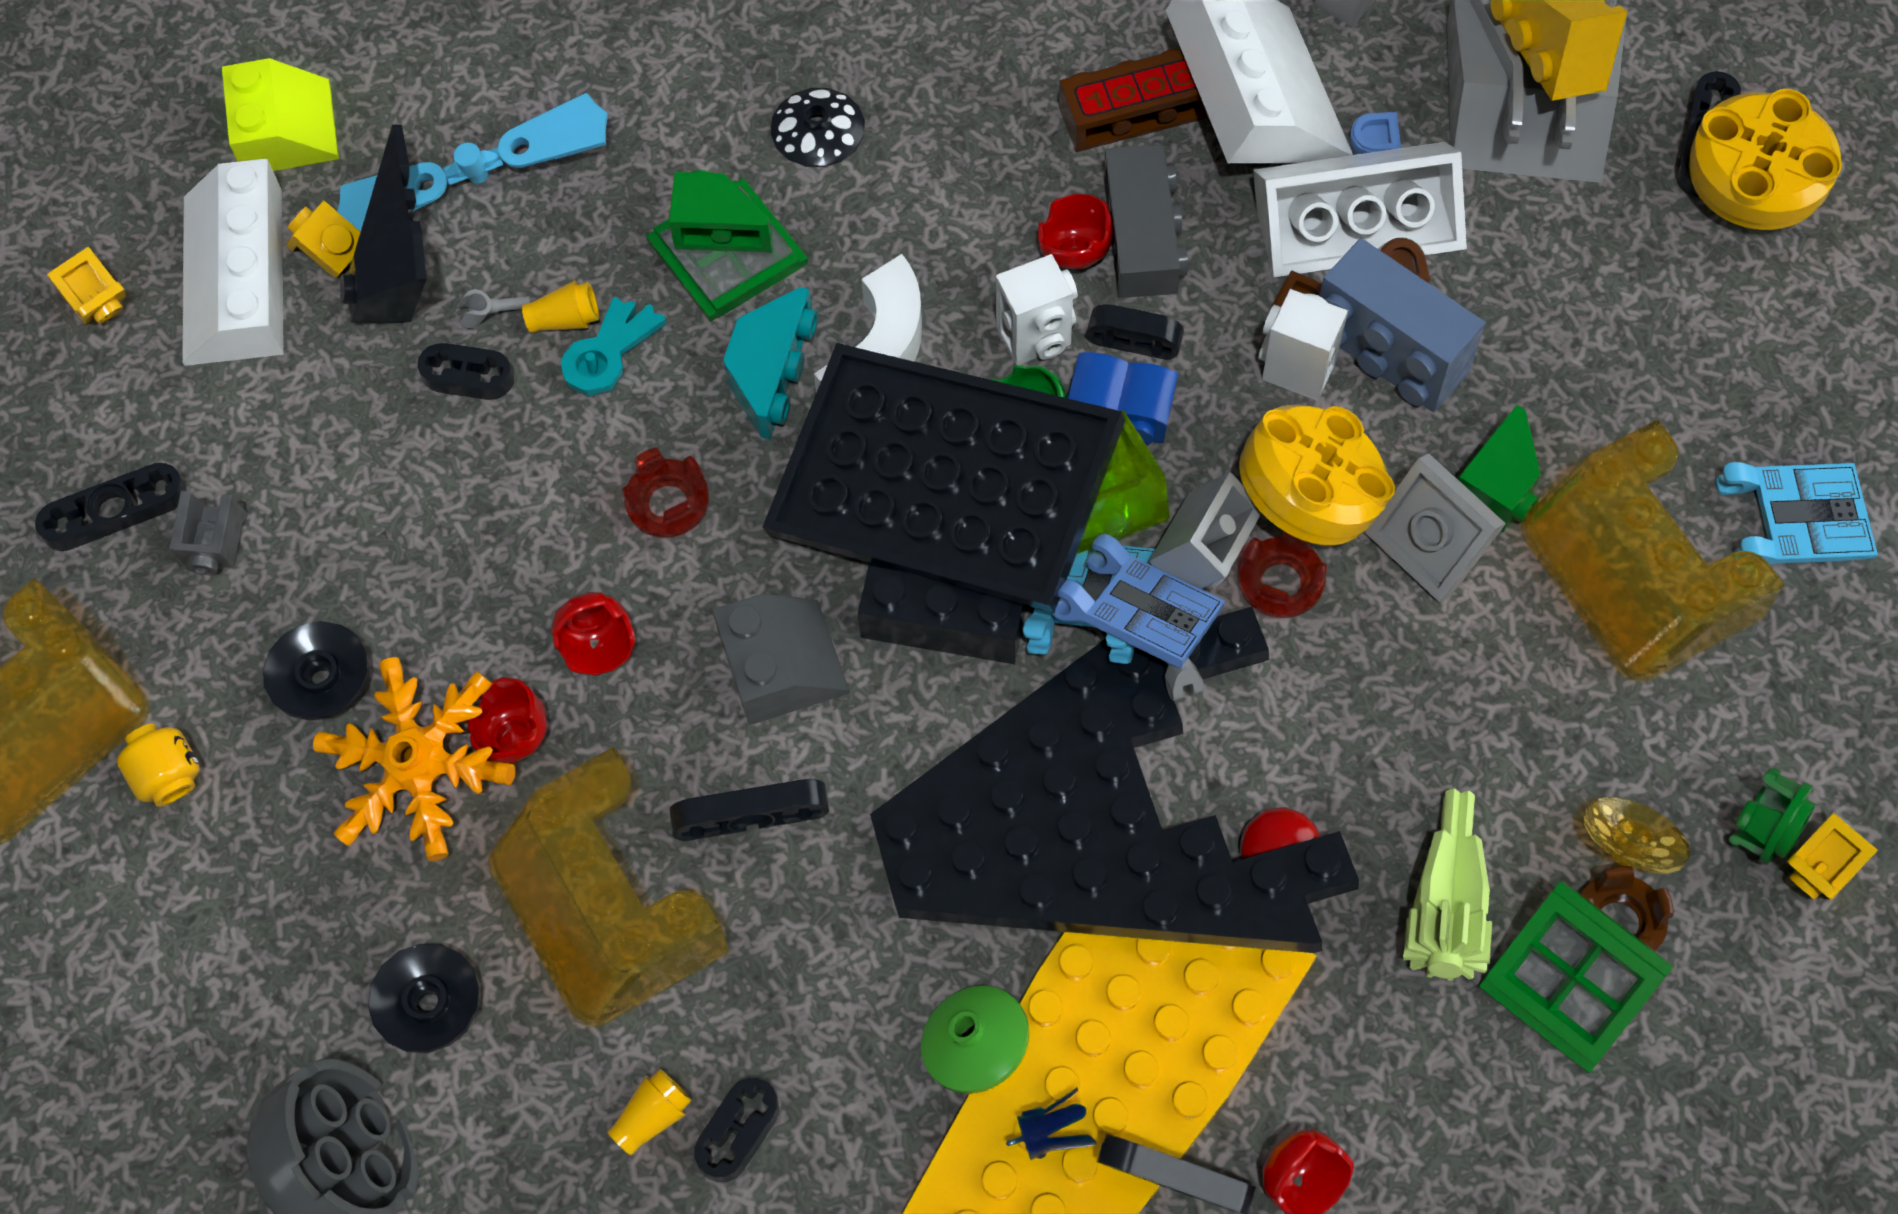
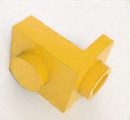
M323 200L314 212L305 206L291 221L287 229L293 235L285 246L292 252L298 247L326 272L337 278L353 259L360 231Z
M89 247L47 274L48 279L84 325L93 319L98 324H102L123 309L120 301L126 298L124 288L112 278Z
M1833 812L1805 844L1789 858L1787 863L1795 869L1789 878L1814 900L1821 893L1832 900L1878 850Z

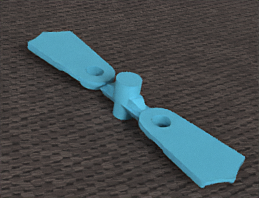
M585 93L508 130L501 137L498 147L494 149L480 151L475 144L469 142L459 145L454 151L455 161L451 165L443 167L444 171L439 165L431 162L409 166L407 188L414 189L416 204L414 211L440 198L446 190L447 180L449 185L467 178L470 182L478 184L488 178L489 170L502 166L503 162L511 167L522 168L605 146L607 112ZM529 145L525 153L514 154L518 146ZM377 175L340 186V201L337 212L360 232ZM427 180L434 181L431 188L419 190L423 182Z

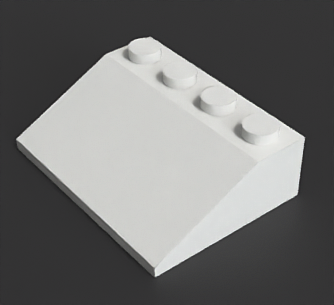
M1278 0L1171 1L1166 9V13L1227 163H1302L1353 155L1288 6Z

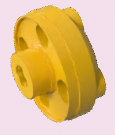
M1779 89L1773 93L1754 92L1737 95L1722 101L1713 109L1707 111L1693 140L1689 161L1692 184L1702 201L1725 220L1742 227L1758 230H1775L1790 227L1811 216L1828 197L1842 168L1840 147L1831 127L1811 108L1810 101L1804 94L1792 89Z
M1286 405L1269 410L1260 419L1247 438L1240 456L1239 469L1241 480L1254 505L1274 525L1288 534L1310 543L1339 545L1354 540L1374 523L1395 494L1394 482L1388 475L1386 466L1375 445L1364 433L1361 421L1355 414L1343 407L1332 406L1325 410L1304 405Z

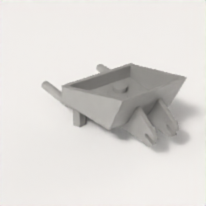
M1451 0L1447 19L1450 145L1461 151L1462 169L1602 183L1618 97L1626 20L1607 91L1551 101L1540 82L1534 80L1531 68L1520 51L1514 49L1511 38L1501 22L1494 18L1491 11V0ZM1605 0V3L1610 7H1614L1617 0Z

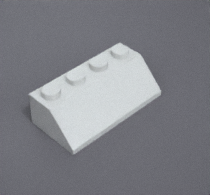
M1446 142L1253 170L1257 215L1273 277L1288 276L1291 270L1301 274L1332 269L1360 237L1377 249L1392 239L1408 238L1415 241L1422 248L1425 255L1467 249L1461 151Z
M268 159L218 164L184 196V366L284 355L282 189Z

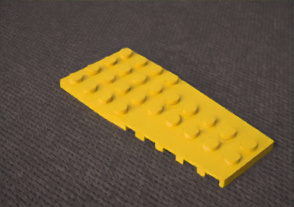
M1064 932L1036 973L1020 1002L1029 1023L1028 1047L1020 1065L1010 1077L994 1088L968 1095L902 1214H1139L1161 1186L1097 1163L1105 1134L1126 1139L1181 1159L1184 1154L1186 1155L1233 1092L1312 967L1317 955L1304 952Z

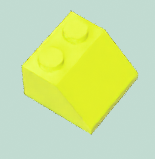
M270 58L222 66L229 145L237 162L268 159L272 170L276 171L339 159L331 86L328 78Z

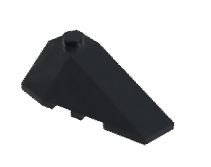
M402 125L391 126L349 273L341 274V303L349 304L351 322H411L427 280L420 221H413L416 204L414 189L407 188L409 182V160Z

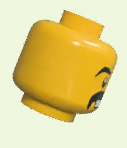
M150 723L135 729L125 737L128 745L118 755L117 764L138 801L154 802L156 807H162L189 794L196 787L193 780L199 774V763L179 729L172 727L157 729L154 723Z

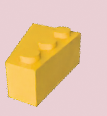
M1605 0L1490 1L1494 18L1501 22L1511 38L1514 49L1520 51L1531 68L1534 80L1540 82L1551 101L1607 91L1628 10L1622 6L1610 7L1605 3Z

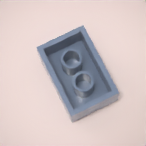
M1360 237L1323 277L1320 297L1329 304L1348 310L1340 348L1357 359L1358 364L1367 374L1376 378L1383 377L1396 386L1401 396L1410 404L1415 406L1423 405L1434 413L1470 373L1486 322Z

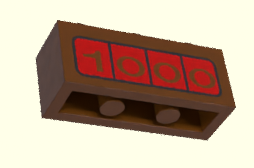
M1170 49L1160 55L1136 61L1127 60L1113 67L1090 73L1080 72L1072 75L1070 78L1059 80V109L1075 152L1209 118L1181 49Z

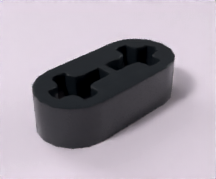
M1103 304L1093 308L1086 335L1097 346L1170 360L1179 354L1184 328L1178 321L1168 316L1117 305Z
M436 343L428 346L418 358L417 367L424 384L430 390L438 393L495 400L505 396L514 384V374L508 358L494 350ZM443 361H449L451 368H445L441 375H435L432 367H440ZM491 368H497L499 376H492L490 382H483L481 374L486 375L490 372Z
M746 1078L738 1082L729 1091L699 1136L695 1145L694 1158L701 1173L709 1180L718 1183L729 1182L737 1178L745 1170L775 1124L779 1115V1101L774 1088L769 1083L759 1078ZM758 1093L763 1094L762 1102L767 1110L763 1116L753 1113L743 1127L737 1125L744 1115V1109L740 1100L744 1096L753 1099ZM731 1133L736 1134L737 1137L730 1147L735 1160L731 1164L720 1162L716 1168L711 1167L713 1159L707 1151L712 1144L722 1147Z

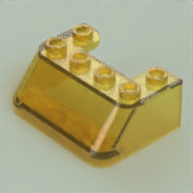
M1658 419L1590 454L1531 509L1522 528L1525 543L1611 662L1622 675L1634 681L1652 680L1762 620L1785 585L1770 564L1763 557L1753 552L1737 551L1709 566L1706 564L1647 486L1667 475L1673 469L1678 458V447L1674 439Z
M35 577L8 600L3 612L5 625L25 647L0 667V844L14 838L119 746L129 733L139 728L145 722L150 710L149 699L139 685L95 637Z
M614 747L537 789L495 843L488 860L489 869L570 1014L578 1023L587 1027H600L610 1023L730 953L720 923L706 900L699 894L691 891H677L644 909L593 821L621 806L631 792L632 781L630 774Z

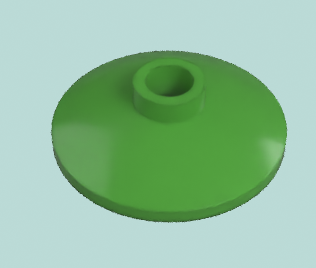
M973 986L950 995L936 1007L924 1027L921 1039V1054L927 1071L941 1086L957 1093L972 1094L994 1088L1010 1077L1020 1065L1026 1053L1029 1042L1027 1016L1013 996L996 987ZM975 1025L973 1032L969 1036L962 1037L969 1027Z

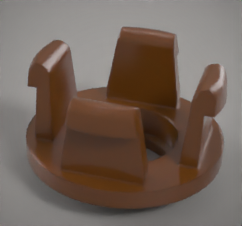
M1621 865L1605 869L1602 872L1603 876L1590 882L1583 889L1581 895L1600 910L1611 903H1622L1629 906L1635 911L1639 919V929L1635 936L1656 952L1666 937L1668 918H1673L1674 915L1673 903L1666 888L1654 890L1646 882L1634 877L1632 866ZM1577 932L1583 944L1590 949L1593 944ZM1603 951L1599 955V958L1618 964Z

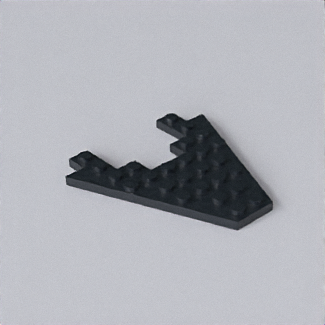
M1252 606L1217 616L1195 647L1189 659L1196 666L1202 679L1269 660V648ZM1106 639L1071 663L1067 668L870 814L899 918L1317 953L1322 951V940L1308 904L1359 889V878L1340 831L1233 862L1216 815L1162 830L1134 748L1183 734V723L1175 701L1171 700L1166 687L1165 674L1168 665L1165 661L1137 647H1134L1130 663L1110 662L1109 654L1111 647L1107 646Z

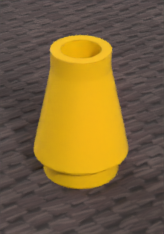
M574 280L533 302L522 305L523 318L530 333L546 330L588 329L589 323L599 321L600 319L597 299L589 282L578 284Z
M659 1069L651 1078L647 1075L644 1076L616 1123L607 1133L626 1153L632 1156L639 1147L686 1116L683 1110L692 1099L669 1075Z

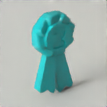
M614 297L611 300L597 337L574 342L563 354L561 367L567 386L572 390L583 393L587 397L603 392H611L623 375L621 356L665 326L667 323L666 317L662 314L654 313L651 304L646 305L636 315L634 301L623 303L619 298Z

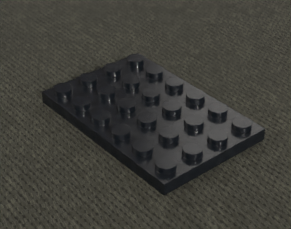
M836 343L762 528L771 536L862 561L877 563L928 579L1055 613L1060 599L1058 591L1069 575L1124 426L1125 418L1122 411Z

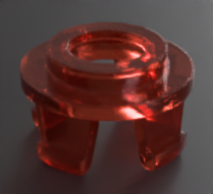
M658 447L646 450L634 458L636 473L631 477L627 486L622 489L625 508L631 522L642 532L661 538L679 536L697 526L705 516L709 506V490L698 462L692 456L686 457L683 461L665 459ZM665 486L681 489L686 496V501L664 511L663 516H657L652 513L649 502L656 490Z
M1283 531L1280 537L1269 538L1263 541L1252 538L1245 550L1240 565V589L1247 602L1259 612L1276 618L1296 617L1312 609L1320 600L1326 582L1327 564L1321 561L1318 554L1311 548L1310 542L1296 538ZM1281 564L1294 569L1301 581L1297 593L1288 596V593L1263 584L1262 576L1268 568Z

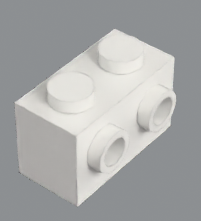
M1052 254L996 275V327L1016 365L1038 357L1044 360L1051 359L1062 353L1066 346L1071 345L1072 326L1076 324L1073 299L1078 296L1077 288L1070 272L1067 269L1061 271Z
M1290 289L1282 307L1275 304L1272 306L1263 328V334H1266L1258 356L1259 360L1265 362L1262 380L1319 401L1337 362L1348 310L1329 304L1322 297L1315 294H1303Z

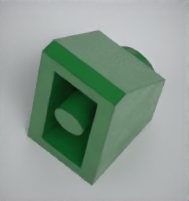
M706 170L674 173L669 226L674 249L772 253L773 240L769 216L724 173H711Z
M1519 405L1515 406L1458 478L1468 490L1506 523L1501 530L1503 533L1514 519L1523 523L1533 511L1540 498L1534 494L1541 473L1525 409Z

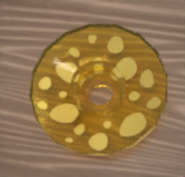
M1604 797L1595 799L1587 806L1584 812V825L1591 838L1620 865H1629L1646 872L1667 874L1680 871L1690 858V845L1683 833L1668 818L1646 805L1624 798Z

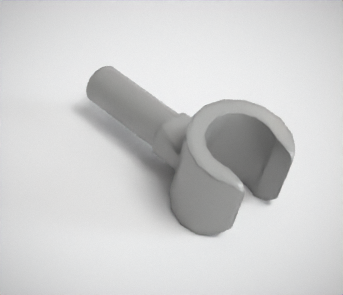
M470 290L462 297L457 307H470L473 311L467 312L460 320V323L466 328H476L482 323L487 314L499 313V311L520 310L523 304L530 303V298L526 296L490 299L481 290Z

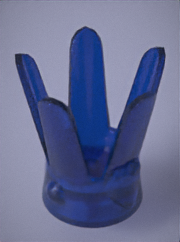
M1078 1086L1044 1109L1040 1106L1023 1111L1022 1115L1016 1116L1022 1136L1008 1140L1006 1145L1011 1146L1024 1142L1030 1161L1035 1158L1042 1159L1046 1156V1153L1051 1151L1096 1145V1140L1089 1135L1048 1137L1054 1132L1085 1117L1086 1108L1079 1103L1047 1113L1073 1096L1078 1091Z

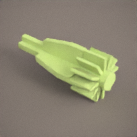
M1455 788L1447 790L1445 798H1443L1441 830L1434 832L1414 905L1409 910V918L1406 920L1403 954L1404 960H1410V968L1412 970L1427 967L1426 977L1432 978L1436 976L1445 978L1448 981H1453V978L1461 975L1467 979H1473L1474 970L1485 973L1487 971V963L1490 964L1492 921H1486L1490 888L1482 840L1478 836L1472 835L1475 795L1470 791L1460 793Z

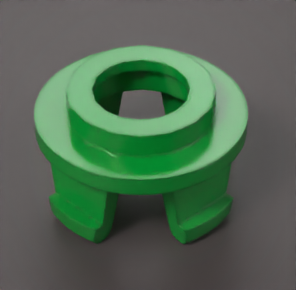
M1773 767L1763 777L1768 785H1763L1755 800H1748L1735 823L1741 829L1736 830L1729 838V841L1734 846L1739 847L1742 845L1760 856L1759 861L1765 865L1771 862L1775 854L1783 859L1786 858L1816 807V803L1808 800L1813 789L1812 785L1807 782L1800 785L1780 775L1782 771Z

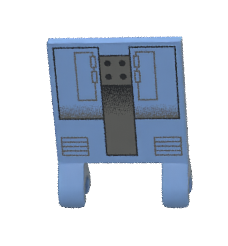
M1100 534L1092 543V548L1097 551L1089 556L1087 566L1098 574L1116 575L1096 601L1078 583L1066 580L1058 591V597L1061 598L1055 613L1051 612L1052 615L1062 621H1084L1181 669L1223 609L1225 600L1131 556L1114 537L1108 534Z

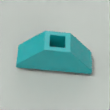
M799 287L737 318L723 359L729 388L760 437L771 440L776 424L783 425L787 419L790 395H786L790 381L798 382L801 377L804 353L800 351L804 339L812 340L816 331L818 311L812 309L810 289Z

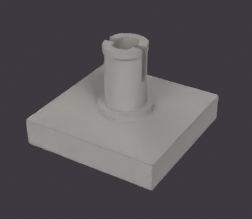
M1426 454L1417 459L1395 490L1394 496L1387 503L1385 509L1365 533L1441 603L1455 592L1506 523L1430 454Z

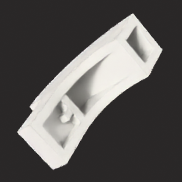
M900 254L861 279L863 302L873 315L875 322L868 336L856 348L915 361L922 337L920 291L910 264ZM827 365L814 373L816 392Z

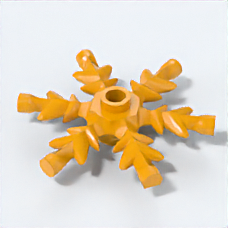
M391 657L379 662L381 675L387 691H376L374 697L382 706L392 712L381 716V718L396 725L395 734L388 737L387 742L380 743L372 728H370L368 738L366 739L356 726L348 723L346 725V737L319 731L314 737L313 749L318 753L341 755L336 762V769L346 768L361 761L359 772L368 769L375 762L380 763L384 768V776L380 783L362 784L370 793L352 798L345 803V808L353 810L354 813L333 832L341 842L350 846L367 824L371 833L375 834L381 823L384 806L393 813V794L399 790H408L412 794L413 799L407 806L405 815L416 812L410 828L409 839L414 841L423 834L427 860L439 861L449 855L440 826L451 827L453 820L436 805L445 801L446 798L431 792L432 783L441 774H447L456 789L461 778L472 791L480 794L482 792V780L511 785L515 778V766L509 763L487 761L493 751L491 747L479 749L467 756L468 744L460 747L453 754L447 753L443 748V739L446 734L464 732L456 723L470 720L482 713L480 707L472 706V704L493 685L483 674L476 670L459 693L456 685L451 683L446 692L443 711L434 704L433 723L429 726L421 727L413 719L420 710L422 702L411 705L418 680L416 677H412L404 684L400 659Z

